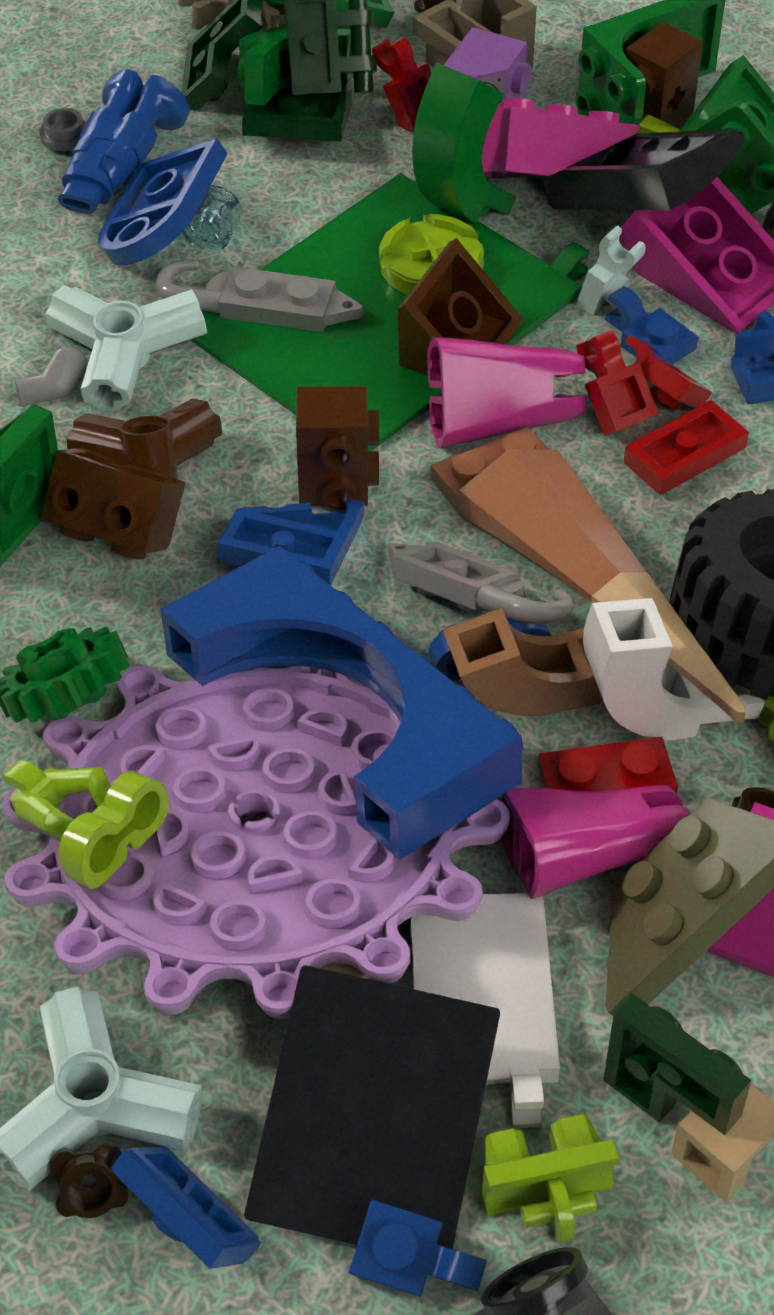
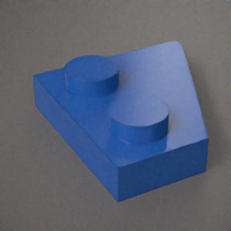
M346 500L345 512L312 514L311 503L287 504L280 508H269L266 506L237 508L217 542V561L242 566L281 546L300 562L308 563L320 578L331 585L363 520L365 501Z

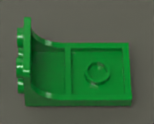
M663 0L584 27L582 50L578 57L580 66L579 86L575 96L578 113L589 116L590 111H608L619 113V122L639 125L642 122L646 81L644 75L626 58V48L662 22L703 41L698 77L715 72L725 0Z
M742 55L728 65L679 132L742 129L745 138L743 144L730 163L717 177L750 214H753L774 202V92L746 57Z

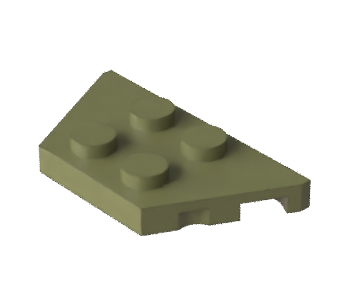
M706 798L693 812L681 819L675 825L672 832L649 852L645 858L634 864L627 871L626 875L613 887L605 1003L609 1014L613 1016L614 1011L631 993L647 1004L652 1002L774 889L773 819Z

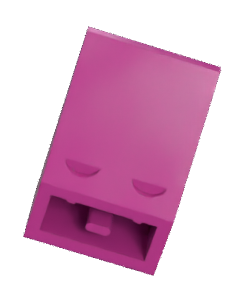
M506 98L504 103H499L485 138L482 155L484 175L488 179L551 176L637 134L639 125L619 122L620 114L615 112L590 111L589 116L577 114L578 107L547 105L546 110L535 108V101Z

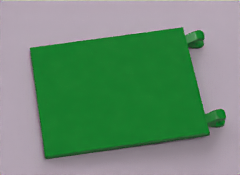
M399 173L260 269L263 271L336 281V289L363 306L362 318L328 325L324 333L225 319L220 318V313L202 311L207 333L190 340L295 415L297 387L367 386V410H379L380 445L429 410L430 396L442 395V389L429 388L428 376L399 366L398 307L408 295L391 287L381 274L379 246L388 230L398 222L409 218L410 224L423 221V215L430 214L455 217L472 226L478 233V241L481 244L483 243V271L524 319L506 345L517 344L579 296L582 285L576 281L588 272V267L581 262L589 256V250L572 242L562 250L552 266L481 222L472 223L430 203L420 191L416 181ZM368 445V451H372L379 445Z

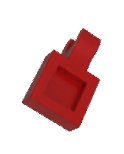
M401 37L392 44L389 39H386L372 48V54L376 57L377 65L392 78L391 81L383 86V89L399 127L405 130H414L422 96L432 72L427 62L415 63L411 44L406 37Z
M612 330L576 345L577 353L585 357V368L593 372L597 378L584 385L605 436L659 414L640 363L637 362L626 367L621 355L618 338Z
M628 336L625 342L637 352L635 363H640L645 378L653 383L650 389L652 396L677 410L681 403L693 408L706 403L712 391L673 364L660 358L648 343Z

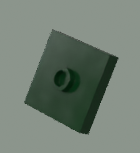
M290 87L284 88L277 92L264 106L247 105L242 118V136L341 142L350 113L352 89L341 87L342 92L337 95L291 97Z

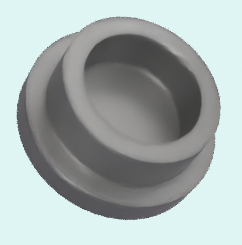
M54 109L43 118V124L39 130L40 140L45 147L51 150L72 151L78 143L80 132L83 130L86 121L83 120L81 113L75 109Z

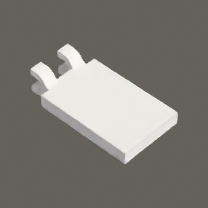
M528 893L483 894L481 903L475 913L463 921H452L433 915L410 917L413 989L491 1006L500 1010L486 1085L509 1084L512 1126L514 1129L541 1128L540 1109H543L544 1106L542 1083L558 1082L560 1072L543 896L531 899Z

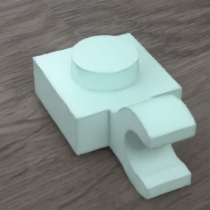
M615 226L600 241L598 261L588 271L575 307L594 315L606 302L611 304L608 301L610 294L623 286L629 287L631 279L626 274L644 256L645 244L639 241L628 251L619 242L622 228Z

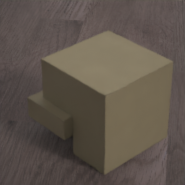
M446 0L413 16V33L426 42V62L433 68L436 62L444 65L467 33L474 27L528 42L526 63L530 64L533 69L537 6L528 0H456V3L452 0Z

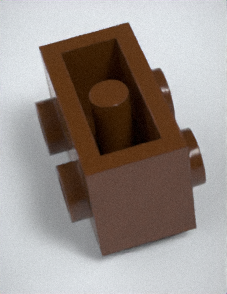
M367 386L297 387L296 441L299 504L311 503V506H327L334 510H344L346 500L365 501L364 506H368V486H379V451H368V445H379V410H367Z
M85 448L57 450L41 518L61 525L59 532L67 537L82 541H93L94 537L111 542V551L116 554L134 559H145L147 553L166 550L170 545L186 482Z

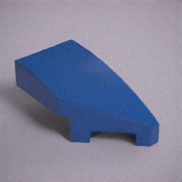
M769 311L761 312L757 315L756 326L750 332L742 330L735 337V355L731 358V369L747 404L774 401V317Z

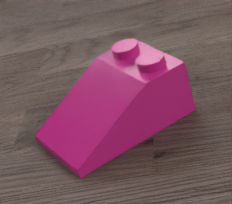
M718 177L701 192L670 211L636 210L621 227L622 232L619 236V242L622 247L630 251L639 241L645 244L644 256L632 267L638 275L732 332L738 334L752 323L757 315L765 312L774 304V240Z

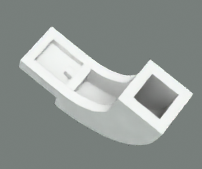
M653 598L591 603L583 631L584 651L605 706L613 719L621 726L649 738L663 737V740H679L695 737L700 724L734 721L667 663L673 646ZM740 685L732 688L746 707L744 720L759 718L765 701L750 695V690Z

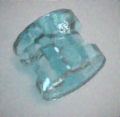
M211 185L193 219L182 232L185 239L194 246L220 251L224 249L233 234V229L236 228L242 216L240 201L231 191L221 186Z

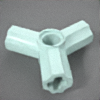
M63 285L52 295L50 306L45 313L47 324L50 328L92 349L81 386V394L84 402L95 406L99 411L119 412L123 406L130 404L139 369L148 362L151 352L207 333L206 322L199 301L192 289L138 307L129 301L107 303L77 287L70 288Z
M79 986L54 993L48 1002L39 1006L54 1074V1083L0 1128V1166L3 1172L19 1187H24L30 1191L51 1173L50 1160L58 1150L68 1148L75 1152L90 1138L100 1137L108 1133L182 1151L186 1150L189 1143H192L199 1122L200 1108L203 1100L201 1085L118 1067L115 1062L98 991H86ZM98 1089L104 1091L99 1097L92 1100L77 1099L81 1093L88 1090Z

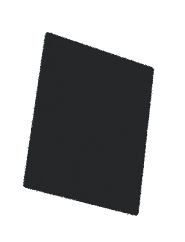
M307 965L302 966L298 976L244 1213L245 1219L357 1245L372 1199L443 1222L437 1245L453 1249L500 1018V1010L491 1006Z

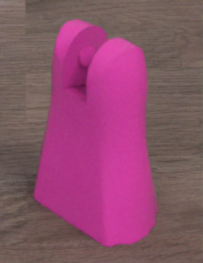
M433 337L430 340V346L427 351L429 388L442 389V395L430 396L429 402L430 425L438 447L477 441L517 431L527 426L533 428L562 423L586 413V395L556 394V396H553L552 375H555V377H567L571 374L586 373L585 357L583 355L560 348L506 345L470 339Z
M666 785L598 792L552 788H514L497 799L507 806L510 813L508 828L501 837L503 847L512 867H518L521 883L531 899L604 871L640 862L672 832L675 825L681 819L690 814V811L683 807L682 800L672 787Z

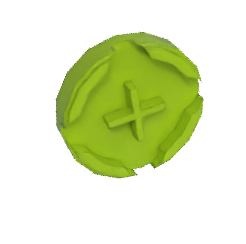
M439 214L423 215V221L410 224L409 218L398 222L385 233L379 246L381 274L391 287L405 295H409L447 244L455 238L460 241L483 269V243L481 244L478 241V233L472 226L455 217Z

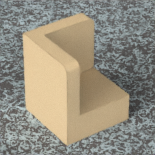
M751 1082L743 1114L726 1135H723L691 1111L678 1123L671 1155L722 1200L727 1202L745 1184L752 1159L774 1139V1101Z

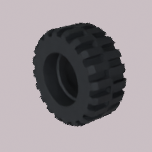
M767 489L763 494L757 495L752 490L740 492L732 497L731 500L724 497L696 516L685 535L670 595V605L730 687L734 688L736 685H740L749 689L750 695L765 700L768 699V696L774 697V489Z

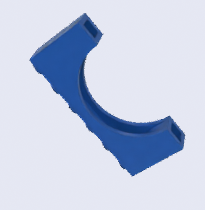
M281 546L268 551L160 609L167 656L201 686L223 676L254 668L306 666L329 670L352 678L373 690L387 702L395 712L400 725L396 735L383 753L367 768L354 776L357 823L399 860L522 784V736L509 721L494 715L479 703L466 687L456 685L437 670L425 655L414 652L395 637L387 625L380 621L376 622L357 607L345 592L334 589L320 578L308 563L300 562Z

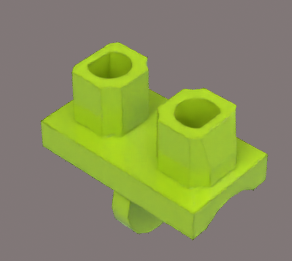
M585 1113L560 1118L550 1125L549 1139L553 1152L539 1155H529L521 1130L512 1128L489 1133L485 1137V1166L482 1184V1200L487 1216L520 1209L525 1228L549 1223L556 1242L564 1243L573 1241L575 1238L574 1217L597 1213L594 1193L614 1189L613 1166L618 1165L619 1162L613 1139L600 1141L590 1119Z

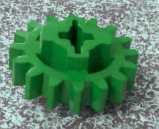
M90 627L77 634L75 628L57 631L52 637L36 645L26 646L16 656L19 664L2 670L4 677L0 678V706L6 718L11 717L14 723H18L27 717L30 723H34L44 715L47 720H59L86 704L98 702L107 692L104 685L119 681L122 678L120 671L129 668L127 660L129 657L116 631L110 633L108 627H103L93 632Z

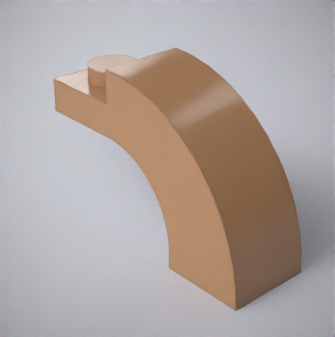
M503 608L443 629L464 686L478 701L488 707L513 715L544 716L600 704L597 692L599 688L584 651V627L560 635H529L512 627L507 621Z

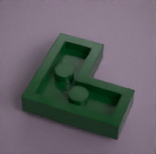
M233 0L188 43L181 92L186 98L190 110H199L208 101L215 102L226 90L229 83V78L227 77L228 62L232 52L239 46L241 38L260 31L263 26V20L261 19L263 0Z
M633 993L614 1011L603 1081L657 1122H660L678 1100L723 1135H726L743 1114L751 1084V1079L742 1073L739 1065L724 1052L716 1049L710 1050L686 1033L678 1020L668 1011L657 1006H649Z

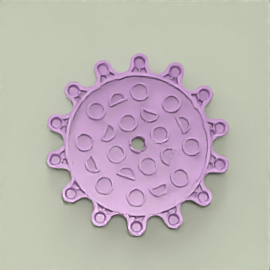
M134 666L121 673L122 678L117 681V690L126 703L124 710L118 716L102 722L66 716L63 719L53 720L46 726L43 732L44 743L55 757L68 764L67 769L102 767L110 785L122 773L132 770L160 781L168 793L169 811L164 823L140 848L132 849L127 846V860L99 888L90 889L67 878L59 862L58 850L61 841L16 817L10 797L18 788H13L9 791L2 801L3 813L14 827L19 830L39 832L50 837L49 844L42 852L19 861L8 869L4 878L5 887L10 896L17 903L25 907H35L49 903H66L77 908V915L73 922L56 937L54 948L58 960L69 971L77 974L90 973L104 963L118 957L133 956L149 962L150 969L144 982L146 999L160 1013L165 1015H176L187 1010L196 995L206 985L217 980L236 979L253 986L257 1004L267 1015L275 1019L289 1018L299 972L304 965L320 968L335 963L345 964L360 970L370 980L388 984L397 982L403 976L410 963V948L399 934L397 927L410 917L419 915H433L452 921H463L470 918L479 907L483 898L482 885L477 878L453 865L449 856L463 847L487 845L499 841L510 822L509 809L503 802L496 799L401 860L395 857L357 823L354 776L367 768L389 746L396 735L400 721L387 702L370 688L357 685L342 674L306 666H291L278 670L266 667L254 668L223 676L204 686H201L196 680L186 682L172 681L151 666ZM90 792L69 794L58 806L61 811L74 820L81 814L92 813L98 807ZM260 811L272 816V819L266 817L256 822L247 821L244 825L245 827L241 825L240 818L242 816H252Z

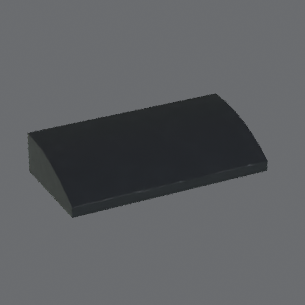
M742 129L637 133L551 176H542L550 206L553 209L670 211L685 203L708 186L730 163L745 138Z

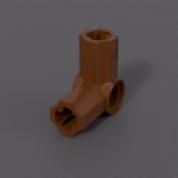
M193 398L160 416H140L127 421L86 413L74 419L71 433L66 438L67 449L85 448L177 479V466L213 446L215 438L222 435L220 416L212 411L207 401Z

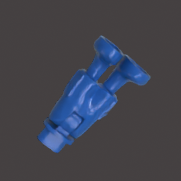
M125 69L114 73L107 80L102 89V102L104 106L98 108L96 112L92 111L83 130L80 132L78 143L72 151L73 156L69 167L62 177L64 189L58 196V201L64 208L92 214L99 203L107 204L111 200L112 195L125 183L132 171L146 160L148 154L153 149L158 137L153 125L163 130L173 131L185 124L190 112L189 104L182 92L163 77L150 75L143 86V82L136 71Z

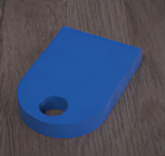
M217 138L138 165L98 237L99 245L114 264L123 266L143 261L164 249L186 229L228 154Z

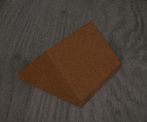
M457 238L447 244L398 307L399 366L428 376L427 351L430 346V340L433 337L507 344L524 320Z

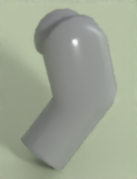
M63 346L52 355L42 374L15 379L21 406L70 396L86 370L84 354L76 347Z

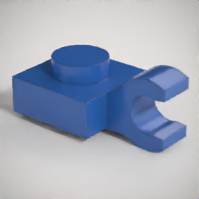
M623 286L608 296V301L616 306L617 309L606 315L605 320L622 332L620 346L636 358V350L625 342L628 336L648 343L660 358L671 364H675L697 349L699 337L661 308L648 315L643 308L640 298L630 288Z
M371 1199L349 1274L421 1297L428 1275L478 1291L487 1260L437 1245L443 1222Z

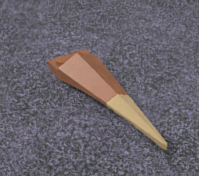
M527 426L430 465L432 481L461 517L519 551L590 602L653 598L673 646L667 663L734 721L744 724L746 707L558 450H549Z

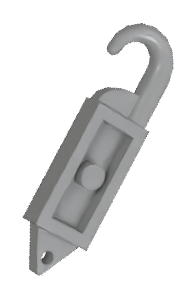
M181 259L167 264L158 273L156 280L157 290L163 299L192 289L199 301L201 311L220 313V318L324 333L328 325L363 317V306L336 289V281L233 266L231 270L215 275L204 289L174 284L173 279L179 273L199 268L200 263L194 259Z
M438 542L424 546L388 543V554L393 565V578L417 587V591L423 595L440 596L456 602L461 610L467 612H492L503 608L506 618L530 624L554 622L565 618L573 611L575 601L569 593L555 590L552 595L555 600L553 602H538L523 598L524 581L519 578V572Z

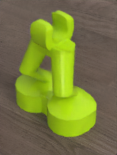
M18 760L3 774L7 785L18 788L10 797L16 817L61 841L58 850L59 862L67 878L90 889H96L103 885L127 860V846L132 849L140 848L161 827L169 811V798L165 786L158 780L132 770L122 773L112 785H110L102 767L69 769L50 767L42 771L31 762ZM87 792L91 793L98 806L92 813L81 814L75 820L58 808L67 795Z

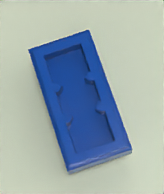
M157 1146L124 1149L112 1166V1172L154 1213L152 1220L156 1227L169 1238L184 1243L209 1269L243 1264L261 1244L258 1240L259 1237L169 1148Z

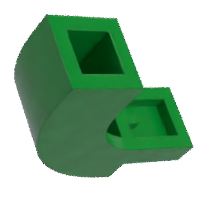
M436 62L422 96L413 134L412 159L418 187L430 203L475 224L480 215L487 216L490 208L509 215L516 196L490 184L484 175L482 165L485 138L503 93L476 78Z

